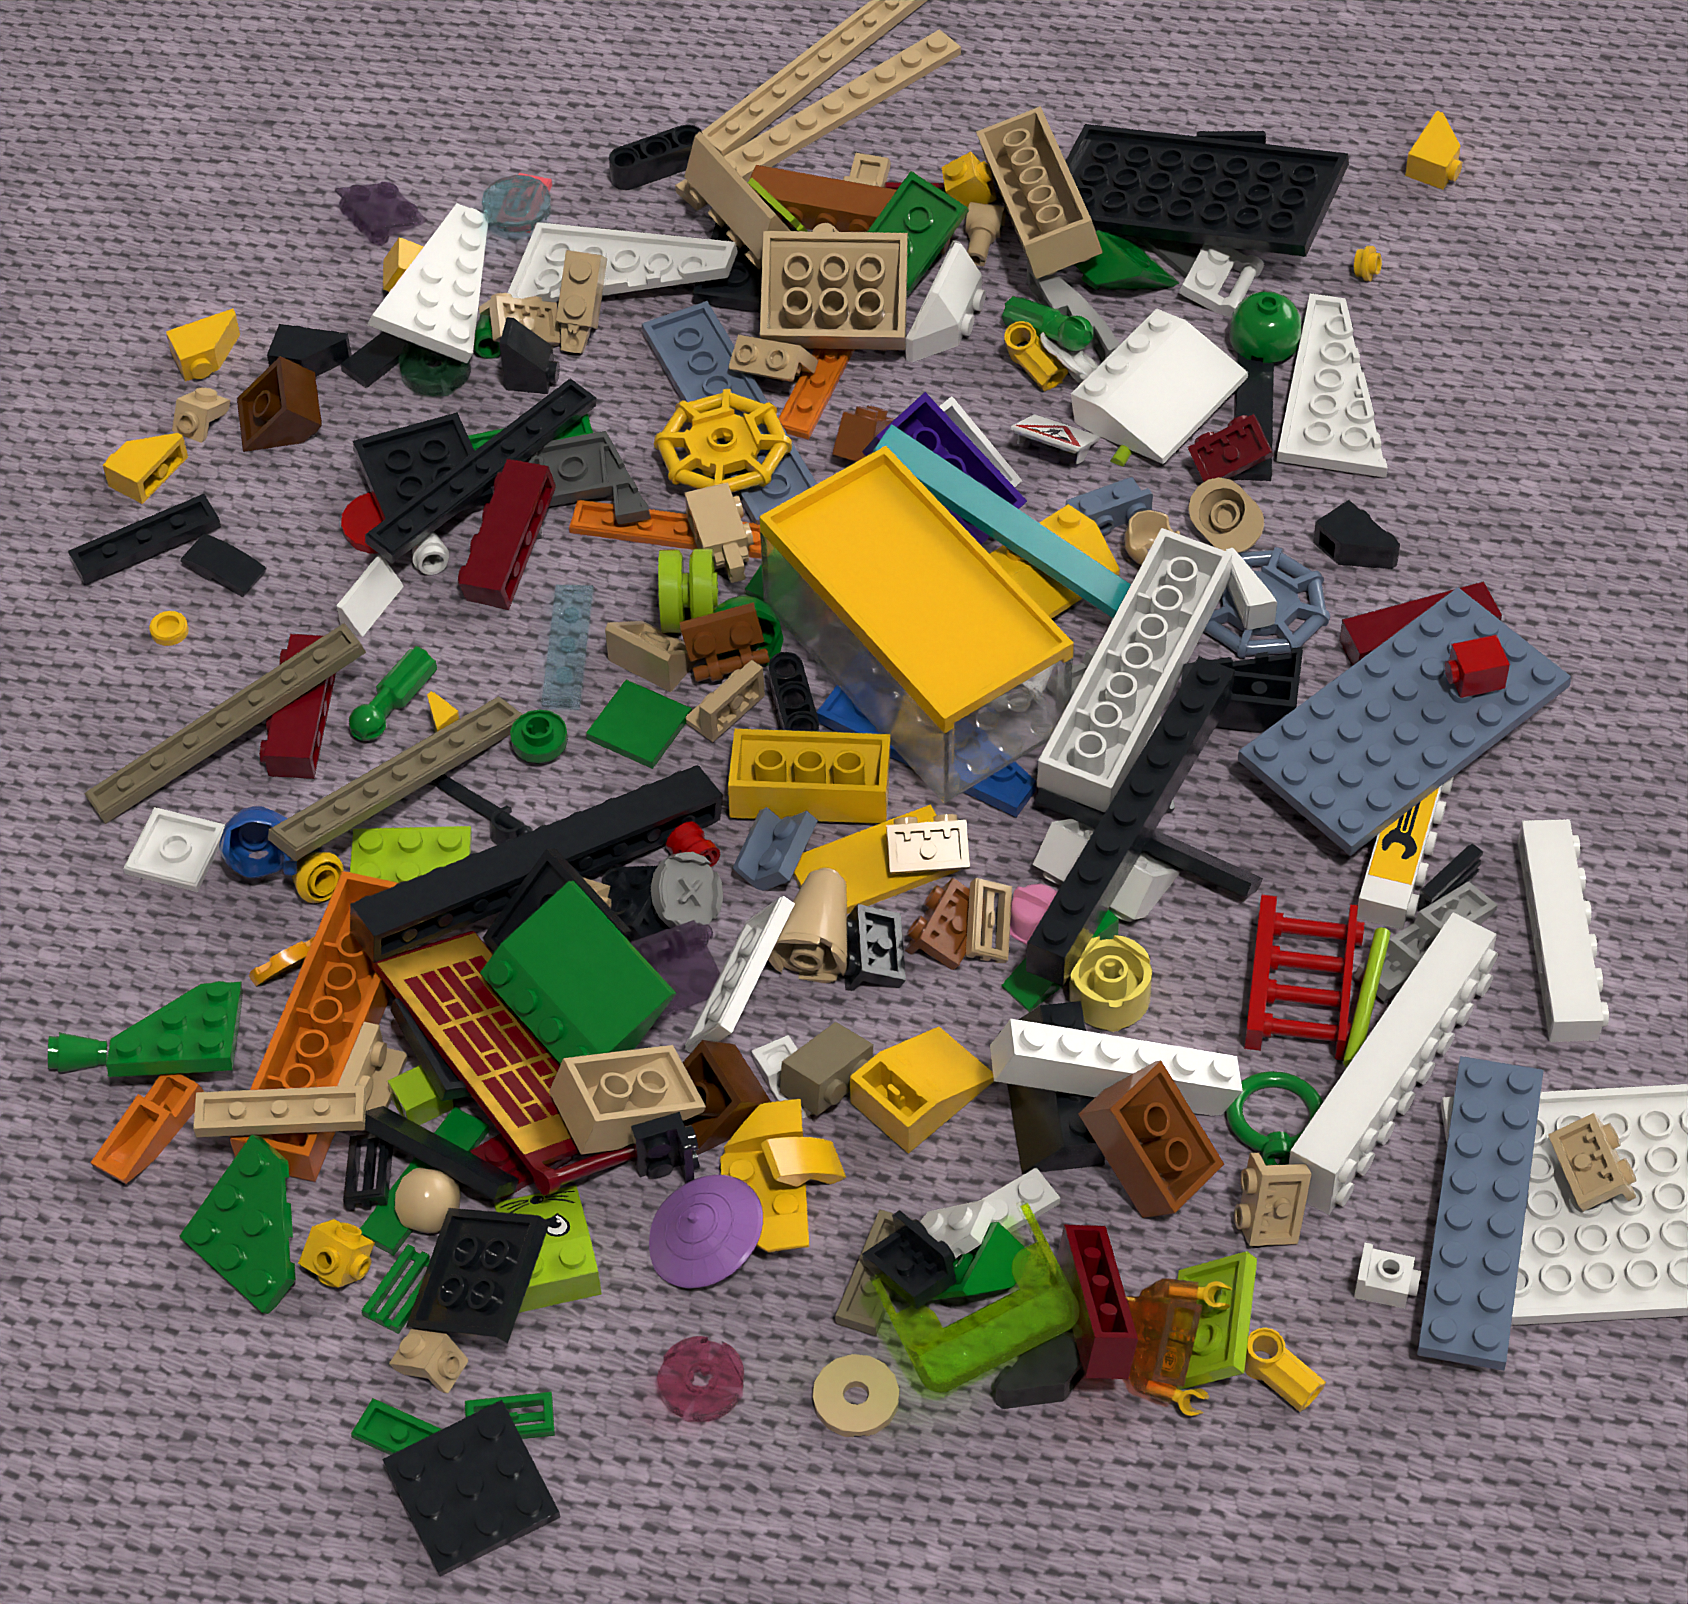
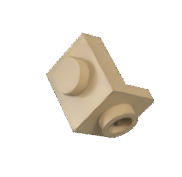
M855 153L850 176H844L843 180L885 188L891 162L886 157Z
M197 388L195 391L177 398L172 431L202 443L207 438L209 422L226 414L230 407V400L217 395V392L210 388Z
M411 1329L408 1335L401 1341L399 1349L389 1364L395 1371L404 1375L428 1378L439 1391L449 1393L468 1363V1358L447 1334Z

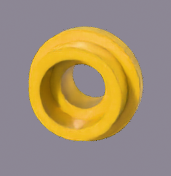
M1367 245L1365 249H1358L1356 251L1354 272L1356 277H1363L1364 281H1371L1373 275L1379 274L1381 271L1382 257L1380 253L1376 252L1374 246Z

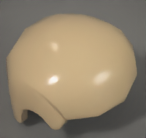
M1146 510L1136 512L1129 519L1124 537V545L1128 555L1138 564H1143L1148 554L1147 549H1151L1161 528L1174 532L1169 525L1168 515Z
M425 1168L413 1169L402 1178L396 1191L395 1210L401 1224L406 1228L422 1233H439L448 1208L460 1209L461 1194L459 1186L455 1183V1179L441 1171Z

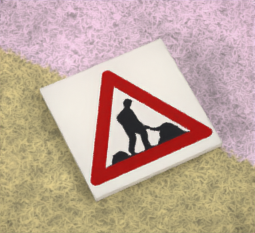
M1035 414L1011 426V430L1018 434L1017 444L1024 442L1026 438H1030L1074 454L1077 453L1076 464L1084 461L1090 446L1101 438L1095 434Z

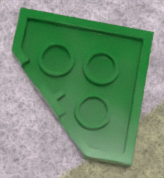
M216 981L200 984L112 1037L106 1062L108 1077L233 1070L242 1008V982Z
M252 1134L179 1237L262 1313L269 1314L277 1307L296 1280L295 1263L290 1262L289 1238L293 1237L291 1203H288L286 1199L285 1179L289 1178L288 1160L261 1136Z

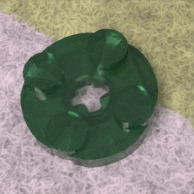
M412 342L406 344L402 349L398 360L403 384L412 391L427 396H449L453 394L456 389L460 388L468 380L472 369L470 359L468 363H464ZM437 361L441 362V366L438 367L428 366V364L434 365Z

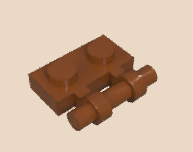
M754 602L679 622L690 661L705 658L707 664L693 667L696 682L710 678L712 682L721 680L723 675L732 673L737 669H742L751 660L759 665L769 663L770 661L767 648L752 652L750 645L764 642ZM739 649L740 655L718 660L717 654Z

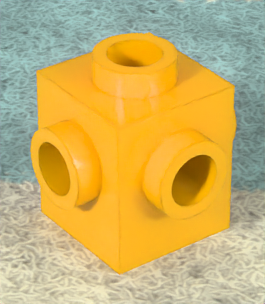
M332 1219L312 1226L298 1264L318 1275L319 1281L330 1287H342L361 1280L367 1274L371 1266L370 1254L375 1242L361 1235L362 1231L358 1227Z

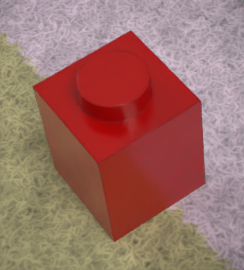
M1497 635L1452 644L1449 661L1445 662V674L1448 682L1455 684L1460 698L1505 689L1510 664Z

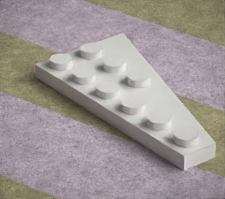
M456 203L373 313L367 325L468 363L474 348L489 216L480 213L476 209Z
M537 222L508 293L513 298L524 299L537 296L541 297L542 301L559 302L566 250L597 254L607 258L602 296L728 278L738 251L736 243L731 241Z
M1310 293L1278 447L1277 462L1386 478L1388 467L1386 459L1382 455L1381 439L1376 431L1374 411L1365 375L1361 371L1360 355L1358 348L1355 346L1353 327L1346 299Z

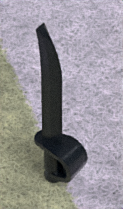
M445 774L432 780L435 785L446 793L490 818V838L494 844L498 845L507 839H513L533 831L530 826L525 825L524 822L510 815L512 808L508 805L500 808Z

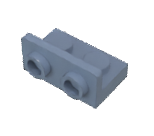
M1130 477L1066 500V505L1069 504L1095 521L1104 536L1109 534L1115 527L1128 523L1129 519L1136 512L1152 510L1153 494L1149 488L1141 490L1134 478Z
M769 808L761 809L734 863L733 869L752 886L762 891L790 881L818 820L808 811L780 819Z

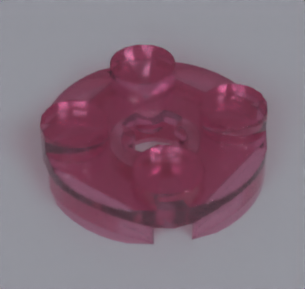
M694 1336L679 1341L667 1351L660 1371L658 1370L657 1380L661 1399L672 1413L680 1416L687 1422H706L726 1415L743 1397L745 1375L742 1360L732 1346L723 1341L722 1345L714 1341H708V1337ZM700 1371L702 1375L708 1376L711 1374L713 1378L705 1386H695L692 1384L694 1373Z

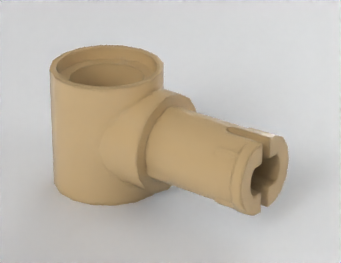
M970 202L966 218V233L970 238L967 253L975 265L985 266L990 244L995 241V238H1001L1000 228L1005 225L1006 207Z

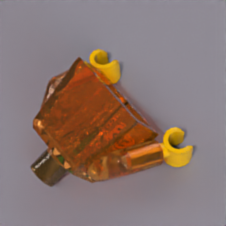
M1162 1278L1142 1289L1139 1296H1126L1138 1336L1128 1380L1137 1392L1167 1404H1171L1172 1401L1177 1402L1180 1410L1185 1415L1194 1416L1204 1413L1201 1410L1192 1408L1190 1398L1192 1395H1195L1201 1399H1208V1393L1200 1388L1182 1391L1177 1389V1385L1184 1387L1203 1307V1305L1197 1304V1300H1205L1209 1306L1215 1309L1226 1310L1231 1305L1220 1302L1216 1303L1214 1295L1219 1289L1232 1290L1231 1287L1219 1281L1211 1282L1206 1287H1199V1282Z

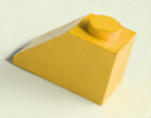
M1435 112L1409 151L1405 176L1442 190L1449 180H1457L1463 164L1462 161H1459L1461 145L1443 112Z
M233 308L166 331L170 352L185 382L195 378H206L222 366L240 336L237 317Z
M179 433L126 441L103 464L108 487L143 504L188 458L184 437Z

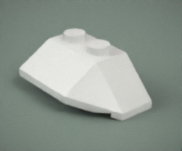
M952 241L941 268L906 337V361L915 362L958 346L963 335L969 336L972 332L974 311H981L984 306L986 291L982 290V274L959 241Z

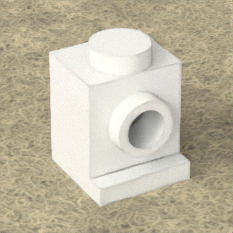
M1364 1243L1354 1298L1405 1309L1408 1295L1417 1296L1421 1271L1413 1269L1415 1257L1373 1249V1244Z

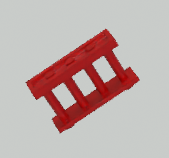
M1261 894L1244 1049L1261 1051L1262 1037L1271 1038V1034L1335 1041V1059L1343 1060L1352 1023L1348 1022L1354 948L1355 945L1362 946L1365 922L1357 921L1358 905L1350 904L1347 924L1283 917L1284 913L1276 912L1277 896ZM1281 933L1346 940L1344 957L1280 950V946L1272 945L1273 936L1281 937ZM1278 966L1341 973L1343 974L1341 991L1276 984L1277 980L1269 979L1270 969L1278 970ZM1275 1000L1340 1007L1338 1025L1273 1018V1014L1265 1013L1266 1003L1274 1004Z

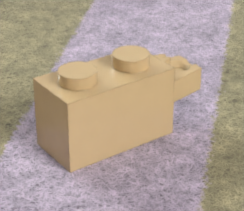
M566 250L556 322L561 323V350L583 353L591 328H598L607 258L602 255Z
M728 482L685 492L686 516L697 548H713L714 568L725 567L731 583L745 580L744 562L749 561L748 546L753 545L754 541L749 523L743 524L741 521L744 514L739 496H732Z

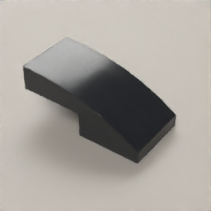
M203 534L180 560V562L200 577L210 582L216 579L230 591L241 597L246 595L267 569L238 548L207 534Z

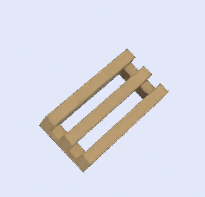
M975 878L970 882L966 957L974 958L977 955L981 956L980 960L989 961L994 959L995 963H1005L1008 961L1012 886ZM995 893H999L996 949L992 948V933L995 924L994 896Z

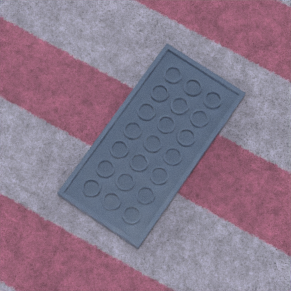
M1457 587L1240 749L1238 761L1351 856L1570 686L1571 676ZM1497 635L1510 664L1505 689L1460 698L1455 684H1450L1445 674V662L1449 661L1451 645Z

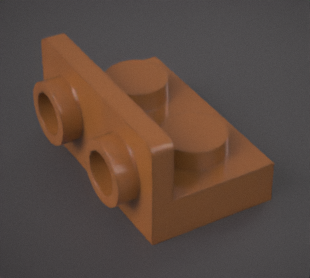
M952 878L942 888L936 885L924 901L923 905L928 908L923 917L921 915L918 916L907 932V936L911 940L904 951L912 955L918 949H922L949 969H956L966 954L970 889L955 878Z

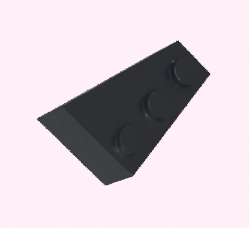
M1303 647L1291 648V653L1269 656L1268 652L1255 653L1254 659L1233 661L1232 657L1210 660L1235 670L1232 700L1216 727L1264 732L1297 707ZM1195 662L1183 664L1181 685Z

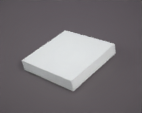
M154 807L123 868L124 873L198 892L219 850V843L225 824Z

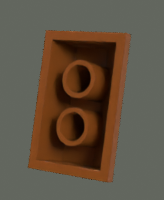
M1161 1060L1151 1063L1104 1089L1078 1113L1142 1218L1176 1213L1224 1165V1162Z

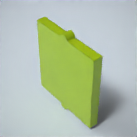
M751 178L747 182L762 199L797 231L808 232L757 181Z

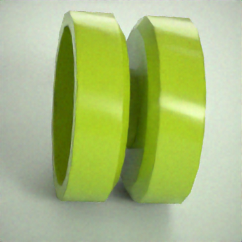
M713 548L693 549L689 558V573H684L683 555L679 549L659 550L658 588L662 633L681 632L679 622L685 621V609H690L691 619L712 614L718 606V574L714 568Z

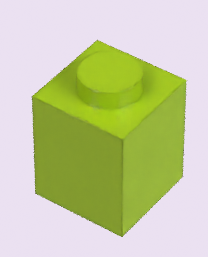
M421 1065L387 1080L391 1100L400 1115L418 1125L424 1124L454 1108L452 1099L441 1101Z

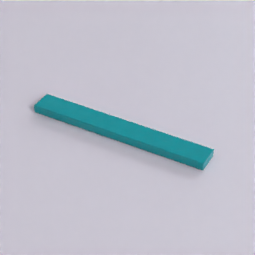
M891 424L873 452L887 446L941 504L1111 618L1115 617L1131 586L1130 583Z

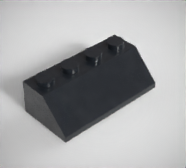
M1081 1001L1040 1005L1018 1019L1086 1031ZM1007 1083L1022 1174H1026L1036 1167L1040 1172L1105 1165V1156L1078 1114L1096 1097Z

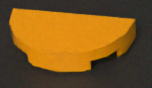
M314 937L307 942L301 941L269 958V962L255 967L249 972L250 980L257 987L304 962Z

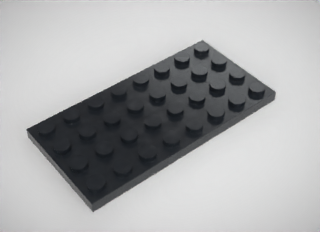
M1091 124L1084 125L1065 161L1092 219L1095 231L1100 230L1108 233L1302 257L1307 256L1349 166L1348 153Z

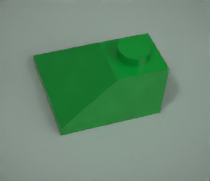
M1097 230L1096 234L1103 253L1085 262L1073 264L1083 273L1082 280L1097 290L1100 287L1111 290L1168 288L1180 283L1134 242Z
M991 1222L982 1244L955 1259L953 1266L957 1282L931 1300L969 1296L1013 1288L1021 1279L1024 1271L1023 1268L1031 1253L999 1222Z

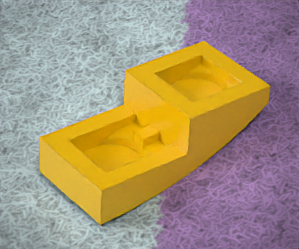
M783 1137L767 1139L761 1143L773 1178L776 1181L799 1187L809 1179L831 1185L846 1178L832 1141L813 1137Z

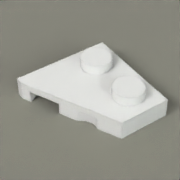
M980 1200L927 1211L920 1222L938 1242L942 1240L948 1244L956 1259L958 1256L966 1254L982 1244L996 1209L986 1200Z

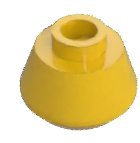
M312 852L298 859L297 874L292 875V880L299 896L303 900L315 904L330 899L342 871H344L343 864L336 855L330 852Z

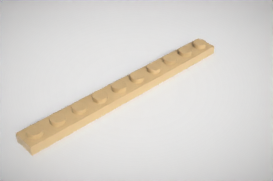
M928 0L869 1L702 131L703 135L722 156L729 154L748 142Z
M939 29L723 157L747 182L756 165L774 166L961 55V46ZM684 179L675 185L676 193L698 211L703 207L689 193L694 187L687 179Z

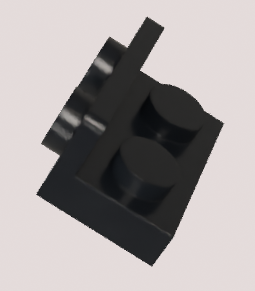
M857 904L847 916V967L843 974L846 991H854L862 981L894 988H900L906 981L901 913Z
M680 1112L631 1126L634 1160L639 1177L647 1175L652 1178L664 1177L671 1173L674 1167L680 1166L685 1183L694 1180V1171L700 1169L696 1153L698 1143L692 1125L684 1126Z

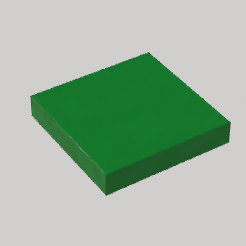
M626 679L588 729L586 738L588 741L653 769L685 726L686 716L692 711V708Z

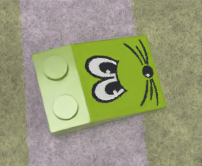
M577 1185L560 1188L558 1191L548 1195L537 1193L494 1203L496 1212L539 1215L550 1222L519 1313L602 1294L597 1263Z

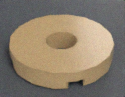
M851 1354L836 1358L823 1367L814 1382L813 1403L817 1417L827 1429L844 1437L862 1435L866 1437L878 1433L890 1424L898 1411L900 1389L895 1374L885 1363L868 1355ZM860 1387L866 1390L869 1396L865 1402L856 1405L847 1402L844 1394L850 1388Z

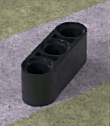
M681 125L612 150L609 154L612 185L620 190H631L686 171L694 138L699 132L702 133V130L695 125Z
M792 652L775 654L769 661V682L780 729L819 732V720L801 658Z

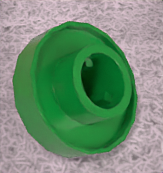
M539 709L526 712L516 719L510 731L514 752L518 757L527 762L542 763L551 761L560 756L566 749L568 742L565 722L559 715L548 710Z

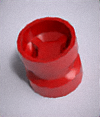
M689 821L678 826L672 831L666 841V848L671 854L694 852L706 857L711 862V864H708L710 867L714 866L720 857L718 847L711 840L704 839L705 833L696 822Z

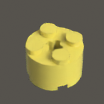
M1114 935V939L1100 940V936L1091 938L1070 974L1069 1001H1081L1084 1021L1087 1024L1115 1032L1136 1023L1143 1017L1149 1007L1151 997L1152 968L1148 953L1140 944L1124 936Z

